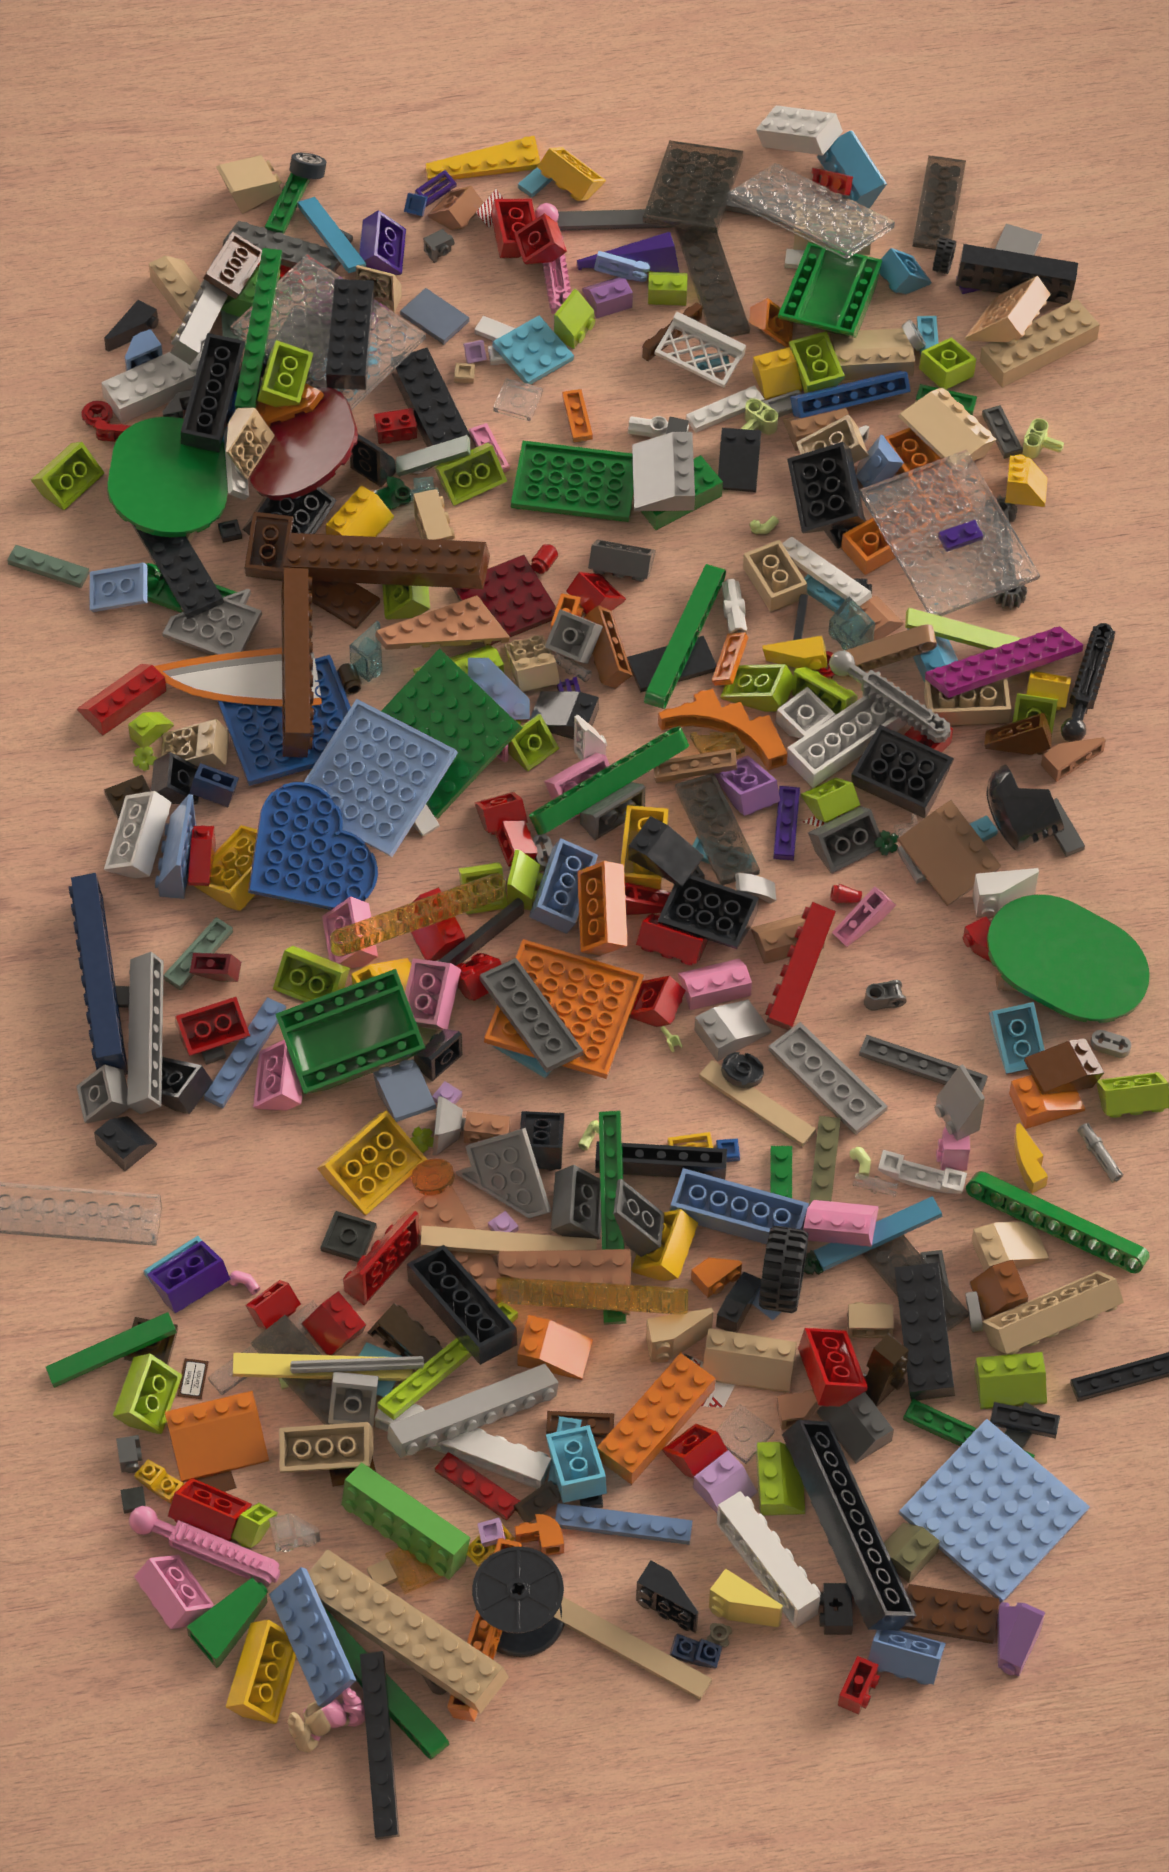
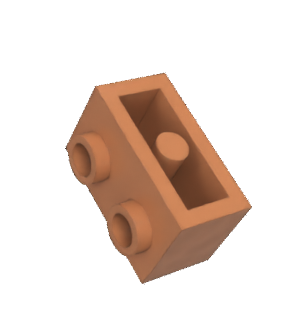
M467 1111L464 1143L473 1144L510 1133L509 1116Z

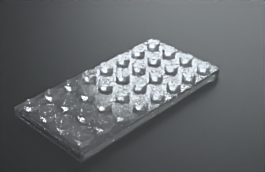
M777 163L772 164L727 193L728 201L845 259L850 258L892 230L895 226V221L839 193H834L825 186L815 183L811 179L805 178Z

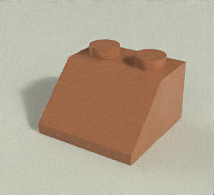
M472 186L449 191L431 210L428 217L450 230L463 229L469 224V219L477 215L476 211L484 202Z
M872 596L871 599L858 608L852 604L848 605L847 620L869 642L884 638L904 625V622L878 596Z

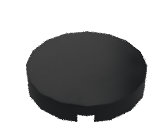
M734 1052L724 1058L721 1072L727 1082L740 1088H752L762 1081L764 1067L755 1056L748 1053L743 1055L739 1054L740 1052Z

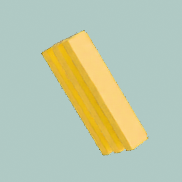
M710 1132L669 1137L667 1140L668 1145L674 1146L673 1144L687 1143L678 1146L713 1148ZM707 1140V1142H700V1143H695V1142H694V1141Z

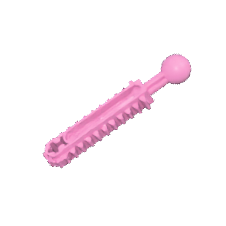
M544 203L536 208V219L545 213L557 222L559 213L555 206ZM565 254L553 262L542 263L544 266L543 271L545 272L544 277L546 278L545 283L547 284L546 289L548 290L547 295L549 296L548 301L550 302L549 307L552 314L557 312L571 294Z
M137 1507L130 1514L129 1525L137 1534L146 1535L155 1532L169 1538V1546L247 1579L253 1577L257 1583L261 1582L264 1586H270L271 1582L276 1583L280 1576V1569H278L280 1565L275 1560L179 1520L176 1526L161 1521L150 1507Z

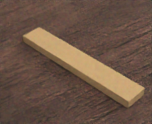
M711 1060L699 1074L701 1080L801 1147L815 1134L816 1129L754 1087L740 1088L727 1082L721 1072L722 1066Z

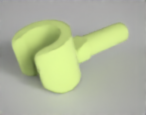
M662 1026L661 1031L667 1037L670 1050L675 1052L674 1046L676 1045L682 1048L679 1036L670 1034L666 1027Z

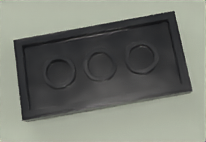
M704 636L698 637L678 682L715 672L717 665ZM667 646L627 657L640 693L647 691Z

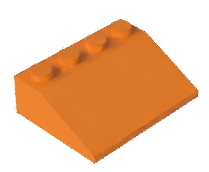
M253 1391L165 1411L166 1424L181 1482H187L191 1478L198 1479L269 1461Z

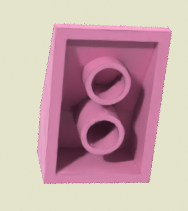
M945 1126L942 1139H938L936 1162H940L941 1170H945L946 1167L954 1170H967L970 1137L966 1136L957 1141L953 1134L950 1135Z

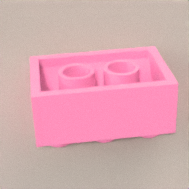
M594 753L544 782L553 800L610 766L606 755ZM580 813L577 814L576 816L572 817V818L569 819V820H572V819H574L575 817L579 816Z
M350 896L322 916L329 960L349 968L364 967L378 957L369 903Z
M413 958L405 994L417 1026L435 1030L448 1029L461 969L451 963Z
M740 959L678 973L681 986L686 990L685 997L690 1010L751 996L752 981L746 965Z
M285 1040L259 1051L253 1107L255 1109L287 1111L300 1105L303 1090Z
M813 1200L807 1208L804 1230L808 1233V1241L871 1247L879 1208L878 1206Z
M179 1555L149 1558L134 1576L140 1588L147 1594L152 1605L158 1610L165 1624L170 1629L188 1626L215 1606Z

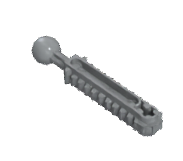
M837 651L831 656L829 660L831 671L838 676L849 675L861 683L862 696L868 695L869 699L876 700L877 704L880 703L883 708L889 709V712H893L896 717L899 716L901 721H906L909 726L912 725L914 727V730H919L922 735H926L927 739H931L934 743L945 742L950 737L949 722H946L944 718H940L937 713L934 714L931 709H927L924 704L921 705L918 700H914L913 696H908L906 691L900 690V687H895L893 682L887 681V678L881 677V672L875 673L872 670L868 673L864 672L855 665L854 657L847 651Z

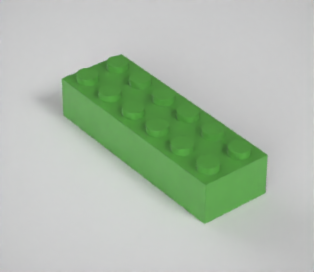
M361 1462L345 1479L341 1502L345 1510L361 1518L366 1525L374 1527L385 1538H389L397 1543L402 1550L410 1552L421 1563H425L433 1568L438 1575L450 1580L466 1562L470 1542L468 1535Z

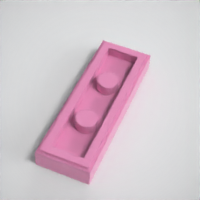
M487 423L470 428L469 434L475 447L487 442L493 445L503 472L510 471V466Z

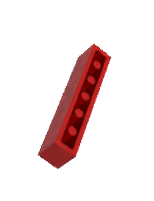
M812 902L810 907H805L801 917L805 920L802 927L798 925L794 938H797L795 946L791 945L787 953V957L790 958L788 965H783L779 975L783 977L780 984L776 983L772 993L775 996L773 1004L769 1002L765 1011V1015H768L766 1022L788 1031L793 1027L835 916V910Z

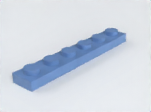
M267 997L248 1027L250 1037L241 1039L214 1079L213 1084L205 1093V1101L220 1108L225 1107L278 1024L275 1014L286 1010L285 1005Z
M561 1503L557 1504L555 1520L562 1529L690 1545L693 1520Z

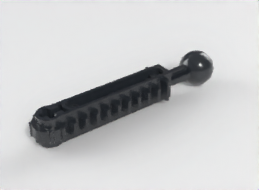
M1107 623L1093 626L1077 679L1070 696L1069 703L1074 705L1071 718L1066 719L1061 726V735L1068 742L1081 741L1086 735L1087 729L1083 719L1088 709H1094L1115 638V631Z

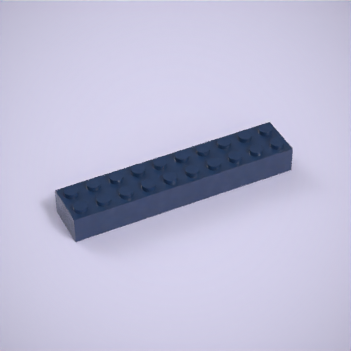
M96 873L71 877L72 886H68L73 903L71 904V909L75 917L73 924L78 938L76 939L78 952H80L78 959L83 973L81 981L83 988H85L83 995L88 1009L86 1016L88 1024H90L89 1037L93 1048H91L93 1061H95L96 1070L103 1065L124 1070V1075L128 1074V1066L103 894Z

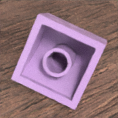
M729 1450L694 1476L693 1488L716 1513L720 1503L739 1491L749 1498L757 1494V1490L745 1468Z

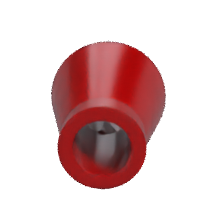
M840 883L832 885L830 901H834L835 904L860 903L862 891L852 889Z

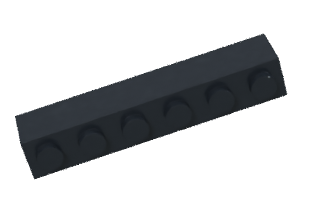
M599 1141L596 1143L595 1173H600ZM622 1143L623 1174L680 1178L684 1168L725 1180L727 1149Z

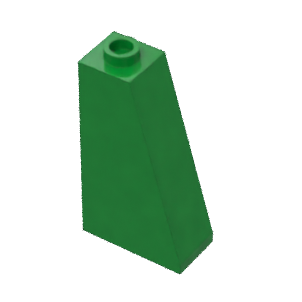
M253 1577L187 1626L188 1636L216 1668L223 1663L247 1631L250 1623L254 1622L268 1603L266 1587L261 1582L257 1583Z

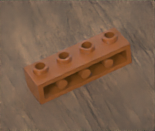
M597 606L583 618L603 626L592 653L594 664L597 667L601 683L616 689L633 675L612 611Z

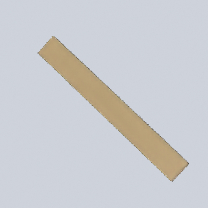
M422 1226L420 1249L435 1250L445 1245L449 1251L499 1254V1251L596 1250L597 1239Z
M563 1597L561 1603L562 1618L560 1608L554 1617L564 1622L566 1627L701 1701L712 1682V1678Z

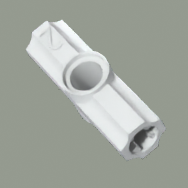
M631 416L628 434L648 436L652 439L666 434L668 422L661 416H656L652 419Z
M727 579L722 583V591L724 597V617L727 618L729 634L743 632L747 634L745 601L741 597L739 581Z

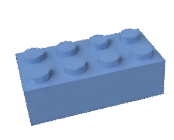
M560 838L550 853L529 917L567 934L575 925L579 914L577 871L595 865L598 855Z

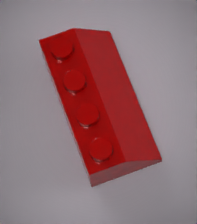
M140 664L79 706L77 711L104 736L167 691L165 677L153 665Z
M804 1328L798 1350L818 1405L840 1407L867 1391L868 1386L847 1331Z

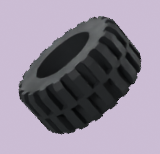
M782 1226L770 1228L759 1296V1306L762 1309L785 1313L797 1311L808 1245V1233L805 1230Z

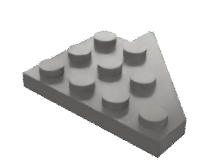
M245 589L223 597V604L188 620L183 612L171 616L162 634L164 638L210 655L242 652L262 616V611L245 605L251 595V590Z
M526 1128L465 1146L471 1167L456 1171L458 1176L528 1218L551 1212Z

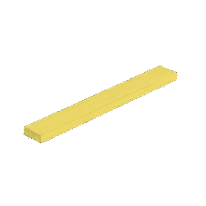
M233 1353V1377L333 1379L334 1372L291 1373L290 1363L291 1361L386 1357ZM413 1369L347 1371L346 1373L378 1376V1381H405L412 1375Z

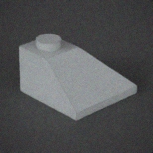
M438 1096L432 1155H438L459 1140L461 1131H464L466 1118H462L463 1109Z

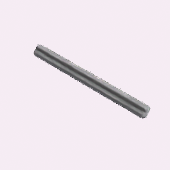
M422 1356L291 1361L290 1371L291 1373L419 1369L424 1367V1358Z

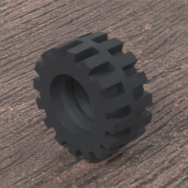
M943 237L940 238L934 257L933 271L944 274L949 273L957 241Z

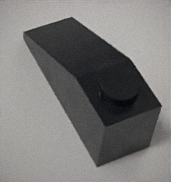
M137 300L104 337L105 350L108 352L131 342L133 336L140 332L156 328L159 322L157 309Z
M746 1272L742 1273L717 1313L716 1327L737 1333L760 1290L761 1278Z

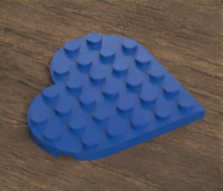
M305 782L287 783L272 792L265 800L260 811L248 893L332 910L350 896L365 901L372 893L377 882V861L374 854L370 852L360 837L343 830L341 811L330 798V795L322 788Z

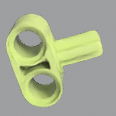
M749 399L745 405V421L747 423L741 429H758L767 435L774 434L778 427V413L758 399Z
M1037 418L1031 422L1023 442V455L1025 457L1034 459L1039 456L1043 448L1056 452L1062 451L1064 447L1063 442L1047 437L1049 425L1046 420Z

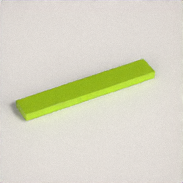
M908 608L906 611L905 628L912 629L929 624L933 626L935 636L985 650H991L1021 639L913 608Z

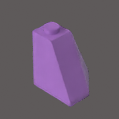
M1007 1602L1000 1603L997 1614L998 1667L1004 1673L1020 1676L1041 1632L1045 1616L1044 1611L1026 1603H1017L1016 1606H1010Z

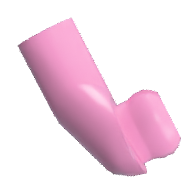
M233 1271L231 1273V1280L228 1282L232 1286L242 1283L252 1295L260 1291L261 1288L250 1274L240 1271Z

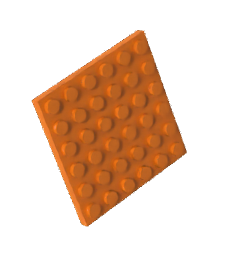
M523 939L516 955L517 960L583 1049V1056L562 1066L607 1079L644 975ZM497 1005L484 1037V1043L535 1058Z

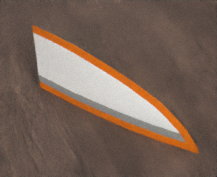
M282 648L218 654L154 666L165 677L167 684L191 695L232 703L282 706ZM313 651V654H311V658H313L312 691L314 692L312 705H321L322 699L315 694V688L319 685V682H315V680H318ZM319 687L317 689V694L321 696Z

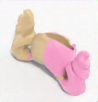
M351 1688L345 1689L342 1692V1704L335 1699L324 1708L319 1707L316 1701L310 1703L303 1712L304 1722L297 1713L291 1712L288 1719L289 1731L295 1739L298 1750L306 1753L311 1752L317 1747L321 1736L327 1734L332 1728L341 1726L356 1727L365 1721L364 1705L361 1704L362 1701L356 1696L355 1691H352Z

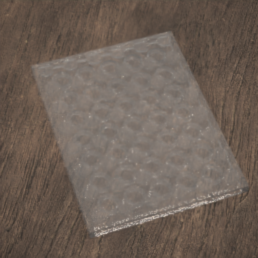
M307 254L277 282L265 355L269 357L276 340L312 352L313 357L306 383L314 388L327 387L326 366L335 279L344 278ZM374 299L366 390L336 389L345 396L351 410L426 339V333ZM252 306L230 326L231 332L244 341L247 339Z
M967 449L860 489V496L927 613L944 616L1038 580L1040 577L1038 570ZM976 520L984 535L983 540L946 552L938 538V533Z

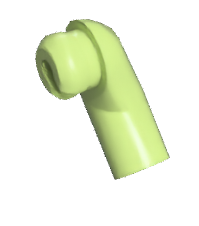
M771 516L766 523L760 524L759 520H753L750 523L751 532L754 534H768L779 523V520L775 516Z
M861 1147L851 1149L849 1153L850 1158L858 1160L860 1163L859 1176L863 1178L869 1177L871 1158Z

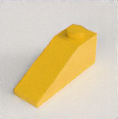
M823 636L762 645L766 661L786 664L795 668L808 667L811 670L827 667L826 647Z

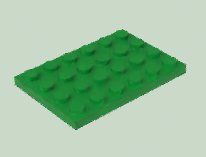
M522 441L511 508L629 522L634 496L632 453Z

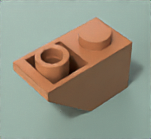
M813 1389L806 1390L803 1393L793 1394L788 1392L777 1396L776 1407L781 1430L790 1428L798 1420H809L820 1405L817 1403Z

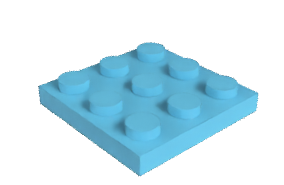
M540 315L494 340L492 344L526 386L533 384L574 360V354Z

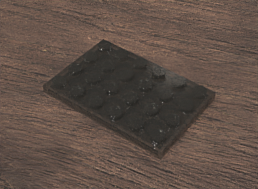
M669 140L643 215V223L718 234L743 159V151Z

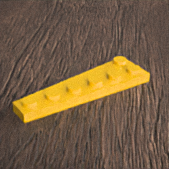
M530 136L429 162L425 166L428 181L444 170L448 172L453 180L534 170L539 165L540 158L535 136Z

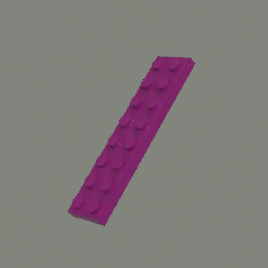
M1053 627L1050 630L1036 633L1035 635L1021 638L1018 641L1004 644L1000 647L986 650L983 653L925 672V679L946 697L950 698L1083 651V644L1062 627Z

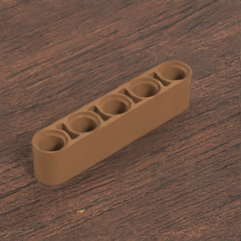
M925 624L845 651L851 653L857 667L867 672L931 651L937 647L933 626Z

